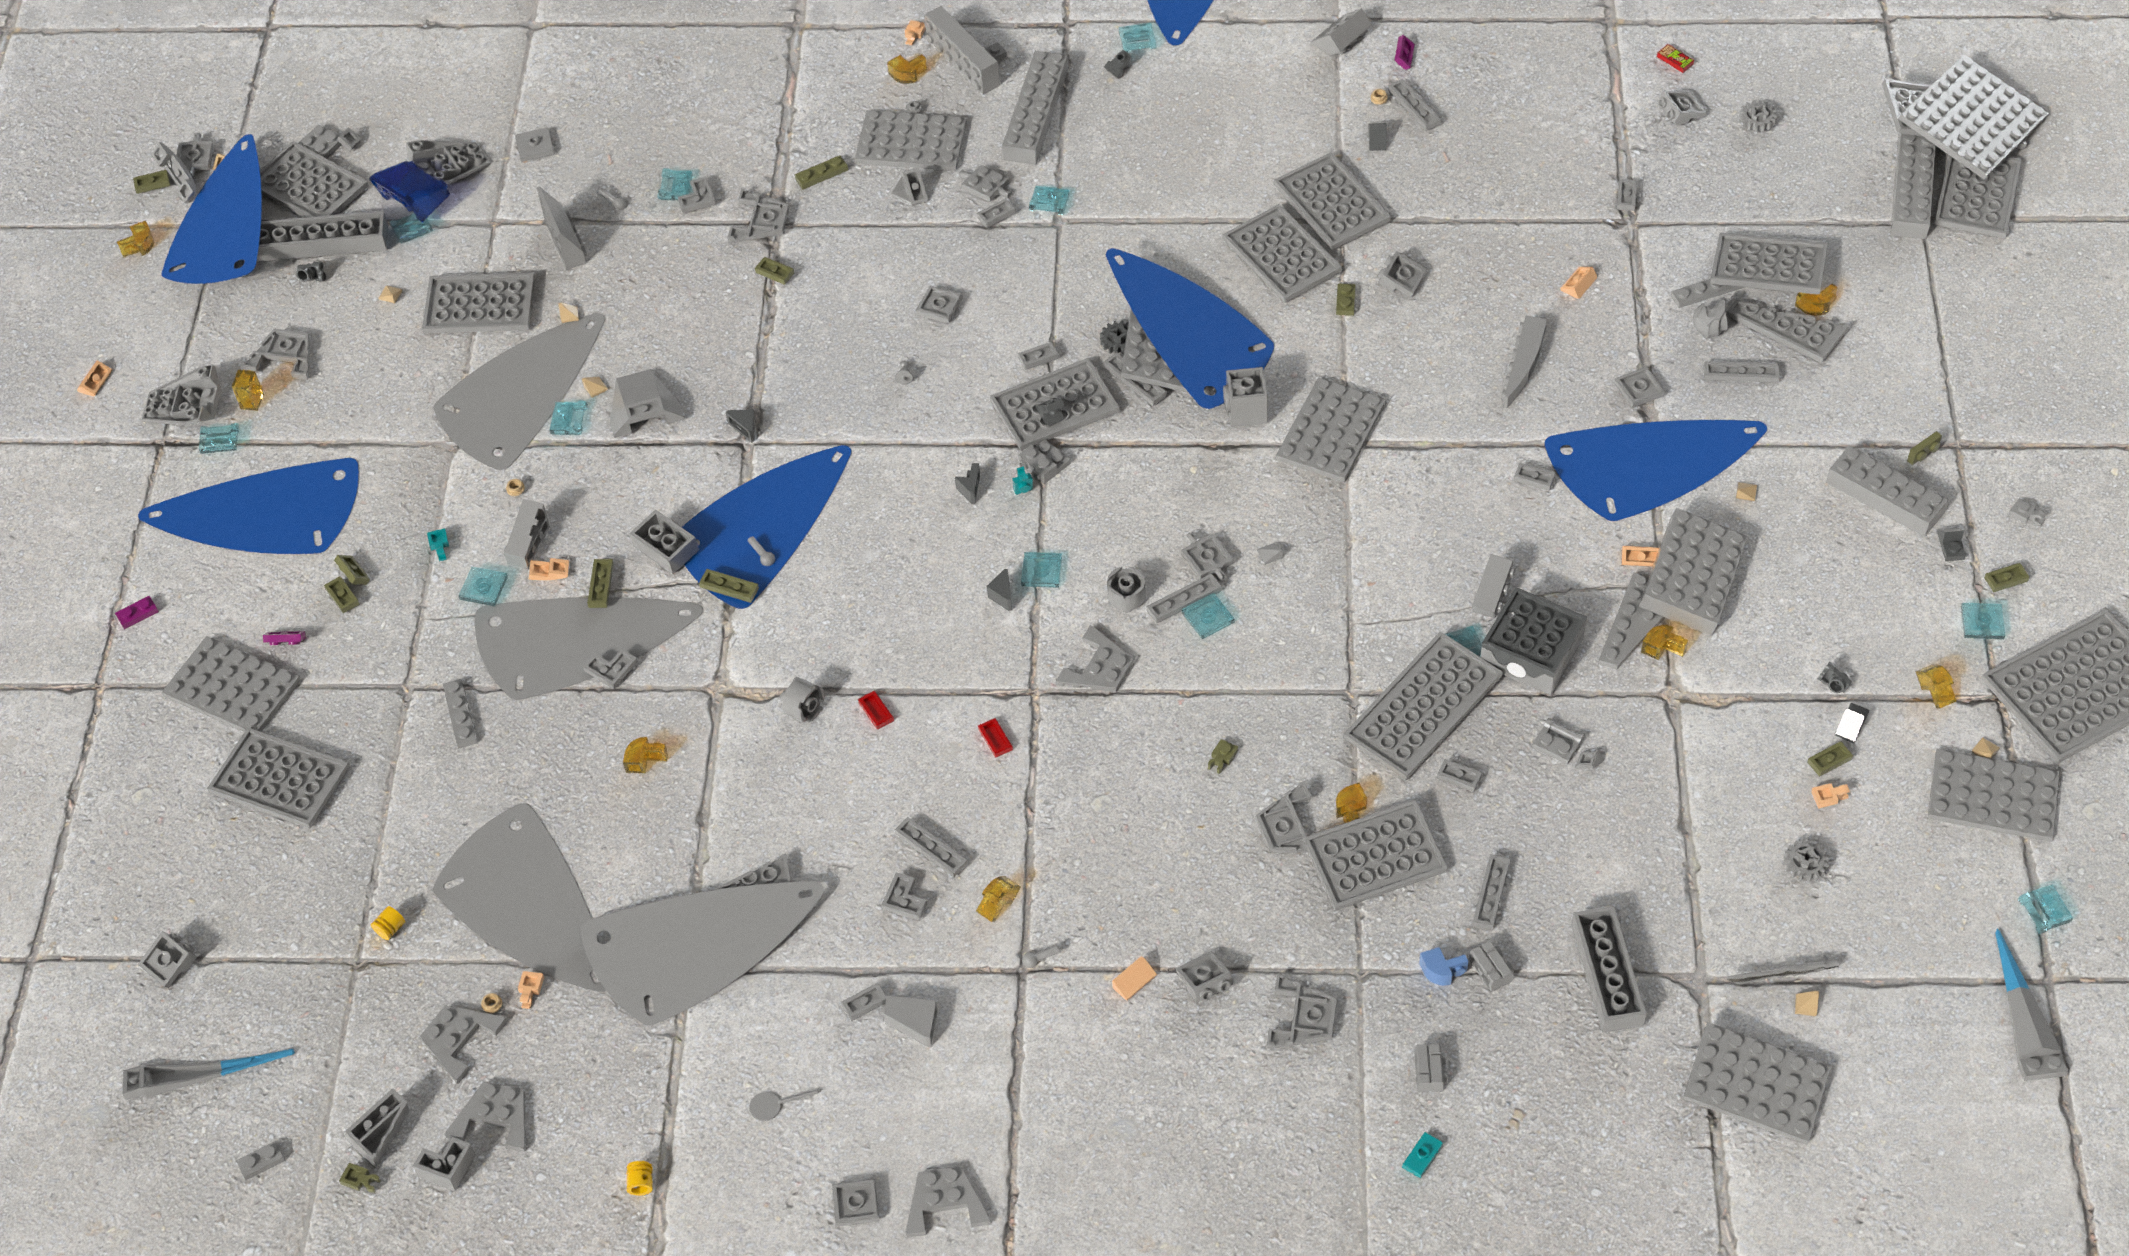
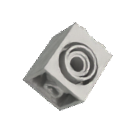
M1263 367L1226 371V385L1223 386L1225 410L1229 414L1230 426L1267 423V389Z

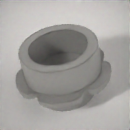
M911 101L906 105L905 109H907V113L920 114L922 105L916 101Z

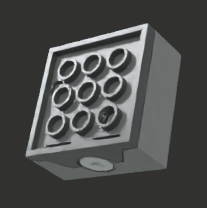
M1515 587L1482 642L1481 658L1501 670L1504 676L1551 695L1583 641L1587 616Z

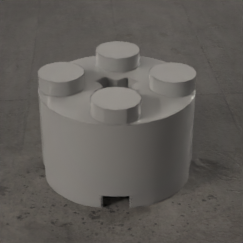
M1119 567L1109 574L1107 594L1112 606L1128 613L1144 602L1146 597L1145 579L1140 570L1134 567L1125 569Z
M795 677L788 689L781 693L782 709L785 714L802 722H811L822 709L820 702L821 700L824 701L825 692L823 688L802 678Z

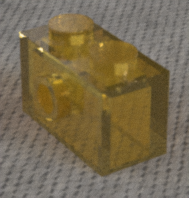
M238 370L232 384V389L240 409L258 411L264 393L256 372Z

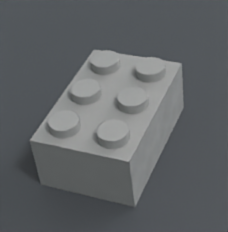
M656 509L629 533L633 546L672 574L699 551L696 538Z

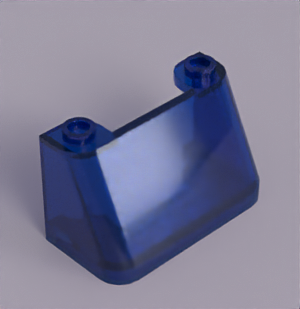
M403 161L373 173L369 177L370 182L387 201L390 198L395 199L404 205L409 212L413 211L416 219L420 222H423L450 195L447 189L448 185L443 180H437L424 172L413 161Z

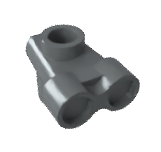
M1122 50L1116 54V57L1111 62L1108 61L1104 68L1119 78L1123 74V70L1130 67L1132 56L1125 50Z
M314 261L312 264L298 265L296 276L302 282H306L309 279L324 282L326 280V273L323 270L324 264L323 262Z
M1829 661L1817 679L1824 684L1828 683L1829 689L1833 693H1844L1852 681L1845 673H1841L1836 669V665Z

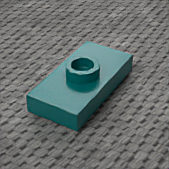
M1424 1132L1403 1162L1402 1168L1421 1178L1442 1148L1443 1142Z

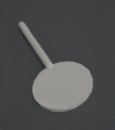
M819 1090L809 1091L781 1100L773 1093L761 1092L752 1098L749 1104L750 1113L757 1120L769 1121L779 1114L782 1103L818 1094Z

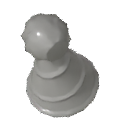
M903 360L900 362L899 367L901 369L896 374L895 379L900 384H909L913 380V375L908 370V362Z

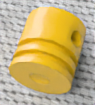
M387 906L370 925L380 937L389 940L402 927L405 919L397 910Z
M646 1161L629 1163L627 1165V1192L636 1196L651 1193L653 1190L652 1164Z

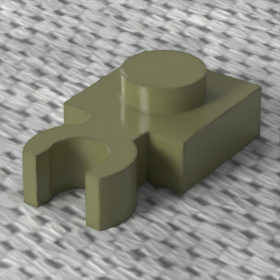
M1220 739L1212 752V759L1208 762V769L1210 770L1212 766L1217 765V773L1220 774L1223 771V764L1229 765L1237 754L1238 746Z
M348 1163L339 1182L343 1186L358 1191L364 1186L368 1192L375 1193L374 1186L370 1184L374 1181L380 1183L381 1180L376 1174L369 1175L368 1169Z

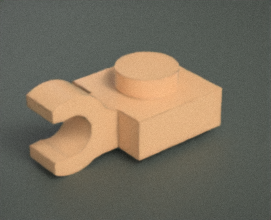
M910 20L905 29V37L908 38L906 44L913 45L916 38L921 39L926 30L923 22Z
M1832 783L1813 787L1811 791L1818 809L1838 804V799L1844 800L1849 798L1848 793L1850 792L1847 784L1833 788Z
M523 971L518 985V991L522 993L520 997V1002H523L522 1008L530 1009L533 994L539 995L544 980L543 973Z

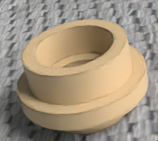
M1375 89L1371 94V101L1375 104H1384L1388 99L1383 89Z
M511 479L506 486V491L511 496H519L525 490L524 483L519 479Z
M494 993L485 995L481 1002L482 1009L490 1014L498 1012L502 1007L501 997Z

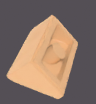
M1578 267L1560 288L1561 291L1580 299L1597 279L1594 268Z
M97 360L79 385L77 391L95 396L113 369Z
M1622 546V565L1653 567L1659 548Z
M1140 956L1112 981L1113 989L1128 1001L1156 977L1157 974L1146 959Z

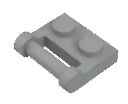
M1548 718L1534 740L1532 748L1568 765L1581 745L1584 735L1581 733L1576 734ZM1550 730L1573 740V743L1571 744L1549 733Z

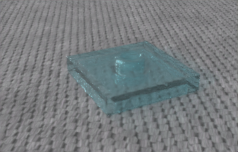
M1024 552L1021 586L1059 588L1062 553Z
M471 567L459 593V599L495 607L508 578L507 573Z
M1215 593L1182 609V614L1202 639L1235 623V618Z
M1961 604L1964 638H2005L2002 604Z

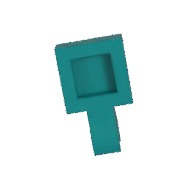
M1024 466L1017 468L1018 477L1012 478L1015 494L1018 495L1033 490L1031 474L1025 473Z
M446 529L427 532L431 551L436 550L439 562L447 560L444 550L445 547H449Z

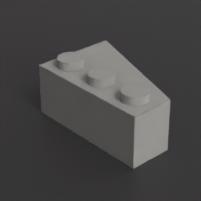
M523 499L510 538L504 549L507 564L525 569L529 568L530 560L534 559L550 528L543 503Z
M1490 554L1472 604L1473 612L1495 618L1496 614L1501 612L1502 600L1508 593L1509 583L1515 573L1513 560Z
M392 1088L344 1131L347 1141L375 1168H377L409 1113L407 1101Z

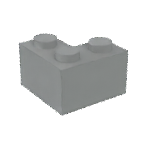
M452 1137L442 1155L423 1148L413 1168L418 1178L456 1191L476 1154L470 1143Z

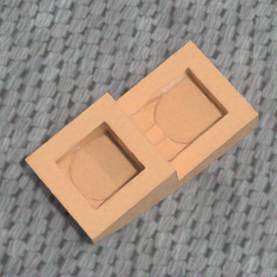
M550 558V562L530 560L529 580L567 578L569 560Z

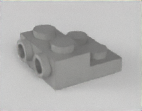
M1690 90L1663 91L1657 101L1659 108L1666 112V117L1669 120L1671 119L1674 124H1688L1690 118H1704L1707 113Z
M1396 251L1393 256L1389 255L1384 265L1387 267L1380 270L1377 276L1380 278L1378 283L1392 292L1396 288L1411 298L1427 269Z
M1044 439L1037 446L1030 445L1018 455V464L1020 467L1024 466L1025 470L1031 473L1034 479L1045 484L1070 465L1071 459Z
M162 931L137 965L161 985L169 988L180 972L186 973L197 956L193 953L195 949L187 943L184 945L180 943L182 939L180 936L173 932L168 934Z
M1212 951L1176 968L1177 975L1186 984L1189 994L1197 1003L1202 1000H1210L1212 995L1220 991L1227 992L1233 985L1230 971Z

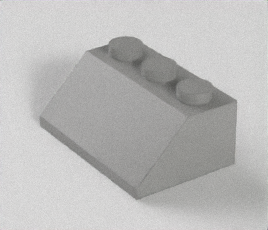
M1361 8L1342 15L1313 39L1311 43L1329 55L1336 53L1340 55L1347 50L1346 47L1348 45L1350 46L1357 42V37L1365 35L1368 32L1367 29L1372 24Z

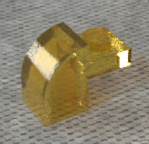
M922 54L909 62L902 55L887 62L888 74L895 81L902 84L917 82V75L927 70L926 58Z
M146 220L129 226L133 236L117 241L123 258L140 252L143 256L150 252L154 246V239Z
M1832 283L1820 292V295L1799 292L1796 297L1795 307L1808 315H1825L1829 312L1830 304L1837 298L1836 292L1838 287Z
M1659 625L1647 633L1642 643L1641 653L1659 660L1666 649L1683 657L1687 650L1688 640L1680 635L1673 634V626Z
M1931 664L1915 671L1921 689L1930 690L1936 708L1940 709L1956 702L1951 687L1954 681L1943 666Z
M647 737L633 740L627 746L624 754L623 764L626 773L645 774L647 761H667L668 752L666 745L649 743Z
M1360 783L1343 788L1336 797V818L1343 817L1344 823L1360 819L1357 812L1367 808V797Z
M1006 876L996 877L982 892L984 897L976 912L990 922H995L1004 904L1013 903L1021 886Z

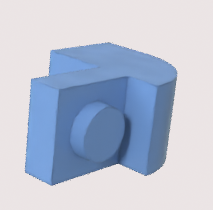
M1440 947L1420 953L1419 964L1429 981L1437 985L1446 986L1451 985L1452 976H1461L1467 972L1468 959L1466 955L1445 960Z

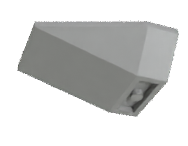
M419 140L406 143L411 169L425 190L446 186L490 165L489 160L476 142Z
M214 364L196 368L150 391L142 421L189 425L215 419L222 390Z
M651 369L616 378L610 418L614 438L631 434V423L665 415L667 424L685 419L679 401Z

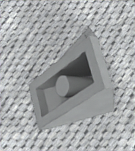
M919 167L901 172L888 194L910 205L928 201Z

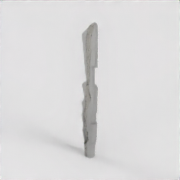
M1837 959L1810 962L1802 965L1778 967L1774 971H1756L1728 976L1727 980L1742 985L1774 976L1783 978L1789 975H1806L1812 972L1838 968L1839 963Z

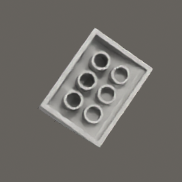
M540 186L536 187L546 226L565 269L568 270L586 264L584 256H587L585 247L580 246L582 242L579 234L575 235L576 228L573 222L570 223L571 217L569 212L565 211L562 204Z

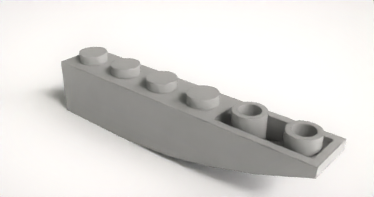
M1526 315L1524 322H1520L1519 333L1521 335H1517L1515 346L1518 347L1513 349L1512 359L1514 362H1510L1508 373L1511 374L1506 376L1505 386L1507 389H1503L1501 400H1504L1503 408L1507 409L1517 398L1535 369L1546 331L1547 319Z

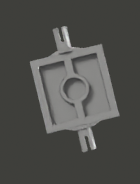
M198 132L197 134L194 133L192 141L179 142L176 154L187 167L192 178H194V172L197 170H210L214 147L212 141H201V134Z
M982 165L972 173L964 170L959 173L960 177L966 179L961 184V189L989 202L999 195L1008 199L1011 197L1012 192L1004 189L1009 184V177Z
M1194 532L1188 533L1187 538L1192 543L1188 547L1181 549V555L1197 576L1201 579L1212 573L1216 574L1220 581L1226 580L1227 575L1223 572V569L1232 565L1233 559L1214 534L1198 539Z

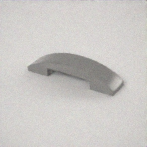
M159 142L152 151L151 156L158 166L166 168L179 187L176 190L184 203H188L196 192L194 180L179 157L166 145Z

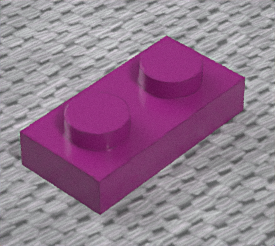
M1403 34L1398 38L1394 61L1407 70L1411 67L1415 44Z
M147 596L115 612V615L125 630L159 611L151 597Z
M305 631L267 632L263 635V643L269 642L270 645H281V642H288L289 645H297L306 638Z

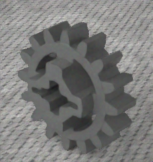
M1123 320L1120 323L1114 321L1113 325L1107 323V328H1102L1100 344L1103 345L1104 350L1108 349L1110 354L1114 351L1118 354L1122 352L1124 355L1129 322L1123 324Z

